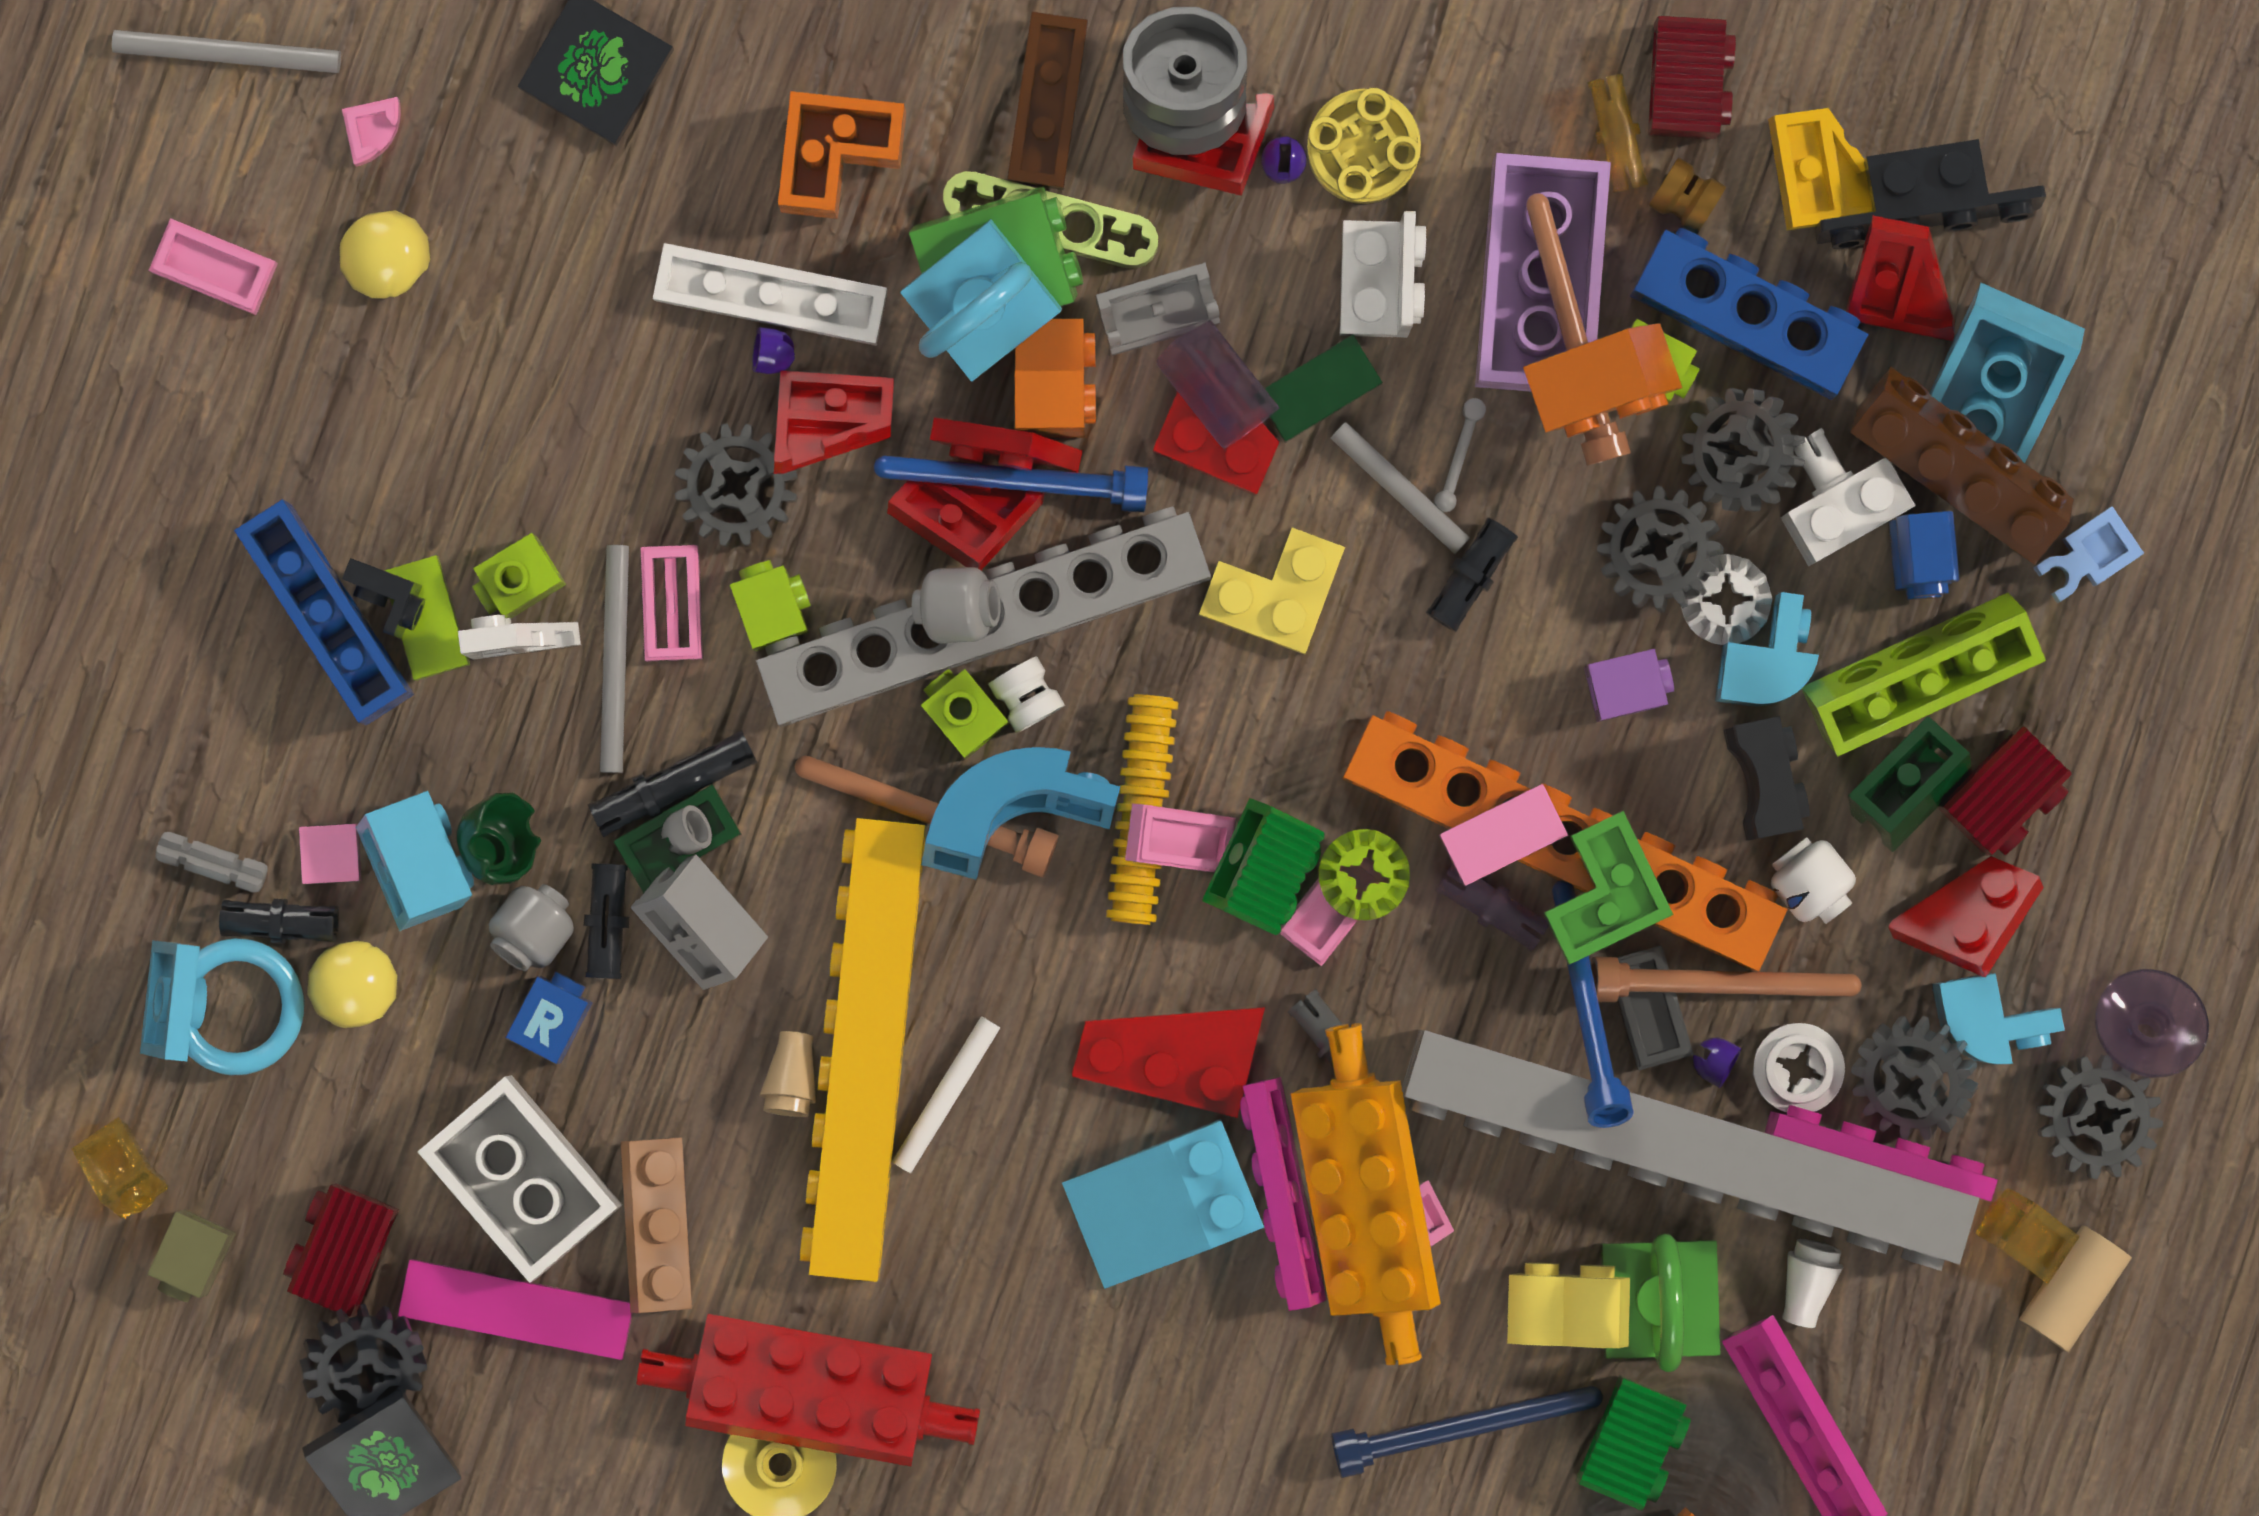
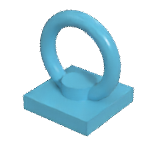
M991 219L900 291L902 296L930 329L920 339L919 350L921 354L925 357L933 358L947 351L971 382L1062 311L1061 306Z
M226 939L212 943L201 950L200 946L152 940L140 1054L176 1061H187L189 1056L196 1063L213 1072L225 1075H247L271 1066L290 1049L299 1034L303 1022L304 995L297 974L280 953L270 946L249 939ZM234 961L248 962L266 971L275 981L282 1003L279 1023L270 1038L255 1049L239 1053L226 1052L212 1046L197 1030L203 1023L207 1003V985L203 977L213 968Z

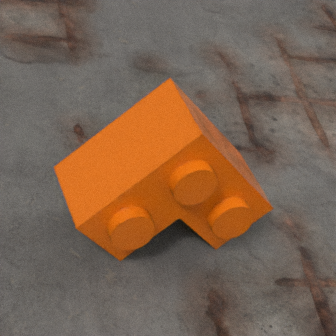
M790 91L778 206L781 213L838 219L844 163L900 169L907 115L904 103Z
M1051 319L1015 347V430L1033 432L1047 438H1085V424H1096V384H1084V367H1096L1095 333H1084V319Z
M1660 323L1627 328L1523 367L1545 432L1564 429L1567 438L1600 427L1597 416L1617 410L1619 419L1664 407L1668 405L1665 394L1682 388Z

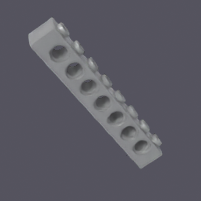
M1174 507L1165 508L1142 517L1145 527L1123 534L1120 525L1113 526L1089 535L1088 538L1091 545L1069 553L1067 544H1061L1034 554L1037 562L1035 565L1015 571L1013 562H1009L983 571L988 581L993 580L998 587L1000 617L998 624L991 627L987 635L976 642L940 643L932 649L919 647L914 643L912 637L913 628L916 624L912 615V607L908 608L905 599L873 609L875 620L854 626L852 619L846 618L819 628L822 638L800 645L798 637L794 636L766 646L765 649L768 656L758 659L756 662L778 725L784 727L933 676L948 669L965 665L1209 581L1211 574L1189 512L1177 515ZM1138 544L1152 545L1160 554V565L1150 574H1138L1128 565V553ZM1094 562L1104 568L1107 574V581L1101 590L1095 593H1085L1076 587L1073 576L1076 569L1083 563ZM1035 580L1045 582L1053 591L1051 604L1039 612L1026 609L1020 602L1022 588L1027 583ZM880 636L885 638L890 644V657L880 667H868L860 661L859 647L868 637ZM819 654L832 657L837 666L835 678L824 686L812 685L805 676L807 662Z

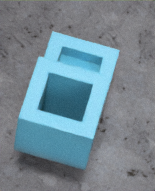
M1785 592L1775 595L1768 648L1730 642L1722 646L1716 702L1755 707L1767 706L1793 696L1805 686L1816 668L1819 655L1796 652L1798 642L1807 643L1811 623V610L1802 609L1804 595Z
M1988 973L1986 978L1976 975L1932 983L1940 1026L1942 1027L1946 1024L1950 1027L1947 1039L1951 1044L1961 1040L1966 1041L1968 1045L1962 1054L1973 1060L1990 1064H2013L2009 1041L2016 1040L2018 1050L2052 1044L2050 1033L2065 1031L2061 1008H2047L2004 1016L1996 973Z

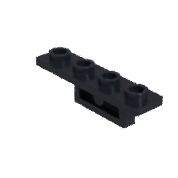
M1979 139L1866 156L1864 165L1873 212L1821 220L1818 223L1815 236L1817 244L1831 243L1833 249H1848L1860 246L1865 243V237H1867L1873 215L1928 227L1943 225L1944 231L1947 232L1967 230L1978 225L1977 219L1997 216L2000 217V222L2002 223L2019 222L2032 218L2034 211L2041 208L2046 199L2045 187L2042 185L1989 194Z

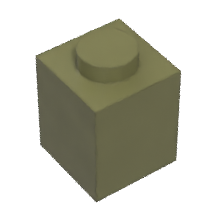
M185 1209L176 1211L147 1275L160 1280L157 1287L159 1291L180 1301L189 1302L192 1295L197 1298L207 1296L236 1233Z

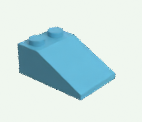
M1980 283L1931 388L1930 395L1950 410H1956L1965 415L1979 431L1996 443L2004 444L2012 449L2021 458L2022 462L2025 463L2081 351L2085 328Z
M1221 1119L1062 1182L1104 1289L1264 1228Z

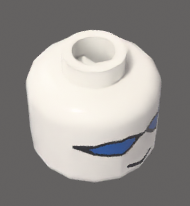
M1806 837L1772 864L1777 872L1772 877L1771 886L1799 921L1808 922L1820 916L1824 923L1827 924L1852 904V901L1846 894L1854 887L1856 877L1829 842L1820 840L1812 844Z

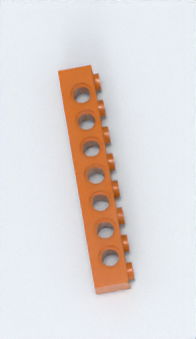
M1386 711L1383 719L1374 715L1370 717L1342 777L1343 780L1449 830L1502 804L1506 799L1515 798L1531 790L1517 783L1520 772L1492 759L1489 760L1486 768L1465 758L1469 751L1467 747L1441 735L1437 736L1435 743L1416 736L1414 732L1417 724L1390 711ZM1405 750L1417 751L1426 760V774L1418 782L1402 780L1395 770L1396 758ZM1466 774L1476 781L1478 796L1472 805L1461 807L1449 799L1447 785L1454 775ZM1543 784L1561 821L1575 825L1579 831L1613 816L1594 807L1589 816L1568 807L1573 797ZM1644 832L1642 839L1637 840L1655 877L1657 878L1663 871L1670 870L1679 874L1684 882L1682 897L1677 902L1669 904L1673 915L1653 925L1751 971H1760L1788 910L1776 904L1777 893L1751 880L1747 881L1745 888L1739 887L1724 880L1727 869L1700 856H1696L1693 864H1690L1672 855L1676 845L1656 835ZM1550 844L1517 860L1556 880L1568 882L1574 888L1584 893L1595 888L1577 851L1572 855H1563L1558 853ZM1718 894L1729 897L1736 908L1733 922L1724 928L1714 926L1706 914L1708 902Z

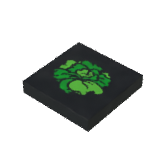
M568 0L517 87L617 147L674 48L594 0Z
M401 1388L302 1448L305 1459L347 1516H402L462 1479L455 1463Z

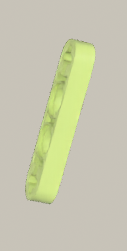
M964 171L955 174L947 182L943 191V203L948 215L961 212L960 201L952 197L955 191L964 192L967 184L976 185L977 195L994 201L995 189L1005 191L1001 198L1003 199L1036 188L977 172ZM1046 191L1048 199L1058 198L1064 219L1071 213L1083 212L1091 217L1095 225L1092 237L1082 243H1073L1063 235L1062 231L1058 232L1064 252H1074L1078 256L1130 269L1146 266L1153 260L1158 250V234L1156 228L1148 219L1140 215ZM1103 219L1115 220L1111 227L1112 233L1128 235L1131 227L1141 229V239L1150 242L1147 250L1143 248L1138 249L1134 257H1129L1124 254L1125 248L1122 243L1109 239L1108 251L1096 249L1103 236Z

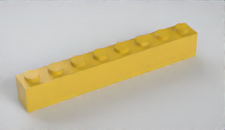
M857 818L855 830L845 829L842 863L852 864L850 886H839L836 905V920L846 921L844 943L833 942L830 962V977H840L838 1000L827 999L824 1019V1033L834 1034L832 1057L821 1056L818 1077V1090L828 1091L826 1114L815 1113L812 1134V1147L822 1148L820 1171L809 1170L806 1191V1204L816 1205L814 1228L803 1227L800 1248V1261L810 1262L809 1275L878 1282L880 1279L926 825Z

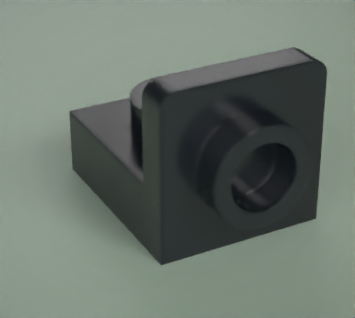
M350 558L342 580L356 585L353 596L384 608L388 598L395 600L383 632L402 638L405 629L413 631L419 622L425 605V599L419 597L422 585Z

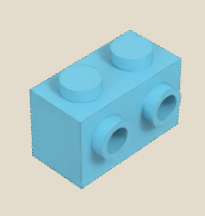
M428 791L367 813L356 826V830L399 931L462 908L472 896L470 888L474 886L473 876L466 868L461 856L456 857L448 836L452 834V829L447 813L441 804H433Z

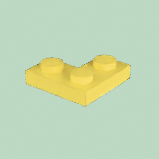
M1291 528L1272 580L1218 561L1199 616L1305 655L1345 547Z

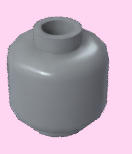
M976 567L932 570L926 575L921 590L913 592V619L916 624H923L928 637L936 643L979 641L987 635L990 627L998 624L1000 617L998 587L993 580L988 581L986 575Z
M542 884L538 890L526 886L515 888L488 924L490 934L494 939L490 944L491 948L503 960L521 971H527L530 966L535 968L548 966L574 931L573 921L565 911L569 906V902L558 891L545 884Z

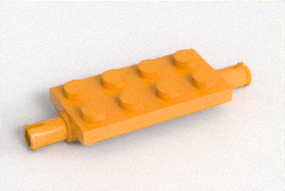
M1354 1023L1351 1024L1350 1028L1349 1024H1343L1325 1030L1335 1079L1330 1081L1331 1085L1301 1088L1291 1093V1100L1331 1316L1372 1313L1373 1316L1379 1317L1386 1365H1395L1396 1360H1398V1365L1416 1362L1422 1358L1412 1311L1431 1310L1441 1304L1401 1081L1380 1082L1376 1079L1375 1073H1369L1361 1032L1363 1030L1362 1024Z

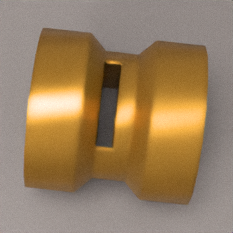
M1678 157L1648 206L1661 214H1674L1680 218L1682 227L1698 234L1724 193L1726 186L1713 178L1704 180L1694 173L1693 166Z

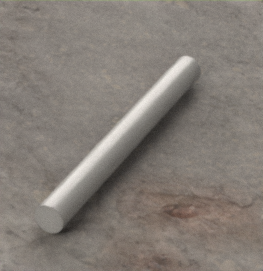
M114 30L112 36L113 53L339 73L341 66V51L122 30Z
M606 545L600 772L623 773L629 546Z

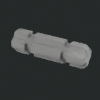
M164 832L156 848L155 858L160 862L175 867L183 864L184 870L226 884L234 881L236 882L235 887L250 892H259L267 876L268 867L264 863L250 858H244L243 861L239 860L238 854L199 841H193L192 844L188 843L187 837L172 832Z

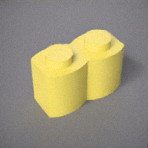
M1525 1263V1273L1509 1275L1507 1344L1617 1349L1629 1347L1630 1278L1615 1277V1266L1580 1265V1275L1559 1274V1264Z

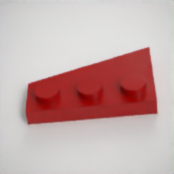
M1265 1007L1085 1021L1072 1077L1238 1118L1240 1102L1244 1094L1243 1086L1247 1082Z

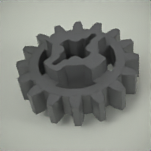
M1748 388L1744 395L1740 389H1726L1725 401L1718 397H1708L1706 403L1710 413L1706 415L1693 412L1690 418L1698 426L1696 434H1683L1682 437L1683 441L1693 445V453L1681 458L1682 464L1696 466L1697 472L1688 480L1690 485L1699 487L1707 485L1703 499L1706 502L1718 503L1722 500V509L1728 511H1739L1741 505L1745 511H1760L1761 499L1766 503L1777 504L1781 501L1777 487L1794 488L1796 485L1793 477L1788 474L1790 467L1804 466L1805 460L1793 455L1794 447L1805 443V436L1792 435L1790 432V428L1798 421V417L1796 414L1789 413L1779 415L1784 401L1776 397H1768L1765 400V394L1762 390ZM1729 419L1728 425L1719 431L1721 426ZM1768 430L1771 431V434H1772L1773 439L1771 438L1770 434L1768 433ZM1729 444L1748 446L1749 450L1757 451L1758 455L1744 456L1739 454V451L1730 449ZM1768 469L1766 474L1757 482L1758 476Z
M722 424L721 439L714 441L711 436L703 432L700 434V438L704 448L700 452L690 448L684 450L683 453L692 462L690 469H676L675 476L686 481L687 488L674 493L675 499L682 502H691L692 507L687 509L683 514V518L687 523L701 518L703 523L698 534L704 539L711 535L714 530L720 532L719 540L721 546L728 547L732 536L739 535L743 545L751 547L753 532L759 530L769 540L773 537L769 526L773 519L782 523L789 521V517L781 509L783 502H797V494L786 490V483L798 479V474L796 470L785 474H774L775 453L770 451L774 436L769 432L762 436L759 441L753 440L752 425L745 424L741 435L733 436L729 425ZM733 448L747 449L759 454L760 457L746 463L732 460L726 450ZM709 461L714 469L711 487L702 492V495H699L700 475L704 466ZM732 472H735L740 478L747 475L751 478L745 484L748 494L740 500L733 493L725 497L722 493L728 487L725 477ZM771 476H774L773 497L768 507L764 510L759 502L761 487ZM726 508L741 511L747 522L727 523L712 515Z
M1656 486L1653 500L1649 501L1637 490L1633 492L1635 504L1633 508L1628 510L1619 503L1614 506L1617 515L1621 518L1617 525L1603 522L1601 526L1604 532L1612 537L1611 543H1603L1597 546V551L1601 556L1612 559L1611 562L1601 568V571L1606 578L1620 576V579L1613 588L1620 597L1634 590L1632 603L1637 608L1642 609L1649 598H1653L1658 612H1665L1668 599L1674 598L1682 608L1688 606L1686 592L1693 589L1704 596L1707 590L1700 581L1704 574L1718 576L1720 572L1709 561L1710 556L1724 553V547L1721 543L1709 541V537L1715 535L1720 528L1715 520L1701 523L1708 509L1701 501L1688 509V495L1683 490H1679L1674 495L1672 501L1668 500L1666 491L1662 486ZM1658 514H1673L1683 518L1689 524L1684 525L1681 523L1673 527L1662 523ZM1637 524L1639 530L1633 544L1624 548L1629 532ZM1658 538H1663L1669 545L1666 548L1668 557L1662 561H1658L1651 554L1655 551L1653 541ZM1697 551L1692 567L1684 575L1682 568L1688 554ZM1650 572L1659 576L1663 585H1648L1637 580L1632 575L1637 573L1639 576Z
M1905 1016L1898 1017L1893 1024L1892 1030L1884 1023L1880 1024L1872 1034L1874 1040L1866 1038L1857 1052L1863 1058H1858L1851 1069V1073L1863 1078L1853 1088V1094L1855 1096H1868L1870 1100L1863 1109V1114L1865 1116L1876 1112L1881 1114L1883 1118L1879 1129L1883 1132L1890 1128L1893 1123L1899 1125L1900 1136L1904 1140L1908 1139L1914 1128H1919L1924 1140L1932 1138L1937 1130V1126L1945 1133L1951 1131L1957 1122L1956 1117L1964 1118L1972 1104L1967 1098L1973 1097L1979 1084L1971 1079H1967L1976 1069V1061L1962 1060L1960 1057L1968 1045L1966 1041L1961 1040L1951 1044L1947 1040L1950 1027L1945 1024L1935 1033L1929 1030V1018L1926 1016H1922L1915 1028L1910 1027ZM1881 1059L1884 1061L1881 1068L1887 1075L1886 1083L1882 1084L1880 1077ZM1946 1072L1950 1081L1948 1097L1945 1095L1948 1088L1943 1082V1074ZM1916 1075H1917L1918 1077H1920V1078H1917V1079H1915V1080H1913V1081L1910 1079V1078L1915 1077Z
M2101 1055L2097 1068H2093L2090 1060L2082 1056L2077 1058L2078 1072L2073 1073L2063 1066L2057 1069L2058 1076L2062 1081L2059 1087L2044 1084L2042 1090L2052 1100L2050 1105L2036 1106V1113L2048 1116L2049 1124L2043 1126L2037 1132L2041 1137H2054L2056 1142L2047 1153L2053 1158L2066 1153L2069 1157L2066 1161L2065 1169L2069 1172L2074 1173L2080 1168L2082 1163H2085L2088 1178L2098 1179L2102 1166H2106L2111 1177L2122 1176V1161L2125 1160L2133 1167H2139L2142 1165V1161L2136 1151L2140 1147L2153 1150L2156 1148L2157 1144L2147 1136L2149 1128L2163 1127V1121L2150 1117V1109L2155 1108L2162 1102L2160 1097H2145L2143 1091L2151 1082L2148 1076H2142L2135 1080L2130 1078L2134 1064L2124 1061L2115 1071L2112 1070L2113 1062L2111 1056ZM2101 1078L2116 1082L2128 1092L2130 1097L2117 1099L2108 1094ZM2076 1088L2079 1098L2071 1113L2063 1115L2065 1102L2070 1093ZM2096 1102L2101 1108L2122 1109L2121 1112L2111 1114L2110 1118L2103 1121V1131L2099 1126L2076 1124L2079 1121L2086 1120L2087 1116L2095 1113L2094 1103ZM2136 1119L2132 1135L2122 1146L2120 1139L2122 1131L2128 1121ZM2085 1136L2092 1141L2093 1148L2097 1150L2098 1155L2083 1152L2068 1137Z

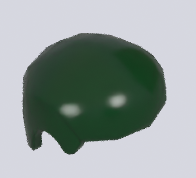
M495 793L486 797L463 814L456 830L457 846L466 868L475 878L490 885L511 884L518 881L532 869L536 849L539 847L541 839L533 834L530 828L529 820L535 813L531 804L515 793Z

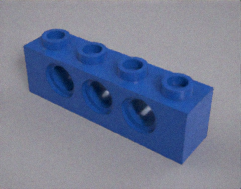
M1678 228L1676 234L1668 230L1663 232L1630 297L1830 400L1838 395L1869 335L1857 328L1860 323L1858 318L1834 306H1830L1828 311L1825 312L1807 302L1810 296L1809 293L1787 281L1779 280L1777 286L1757 277L1759 268L1739 256L1729 254L1727 259L1724 260L1706 250L1709 243L1691 231ZM1693 270L1708 272L1715 281L1714 294L1708 298L1693 296L1686 286V276L1689 272ZM1754 296L1760 299L1766 309L1764 321L1760 324L1752 325L1741 320L1736 308L1739 298ZM1805 322L1814 329L1816 343L1813 349L1802 351L1790 344L1787 331L1791 323Z
M282 499L234 530L358 723L368 725L415 695L292 504Z

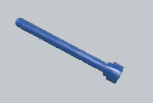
M881 456L874 463L876 475L884 479L1110 498V504L1121 505V511L1144 513L1146 505L1148 467L1125 465L1124 471L1113 470L1112 476L1042 469L1028 471L1006 466Z
M1563 880L1556 882L1552 888L1555 907L1576 897L1574 886ZM1587 956L1570 965L1567 963L1592 1081L1587 1087L1588 1093L1584 1096V1104L1588 1122L1592 1126L1609 1128L1630 1120L1634 1110L1629 1089L1622 1085L1620 1079L1614 1077L1590 959Z

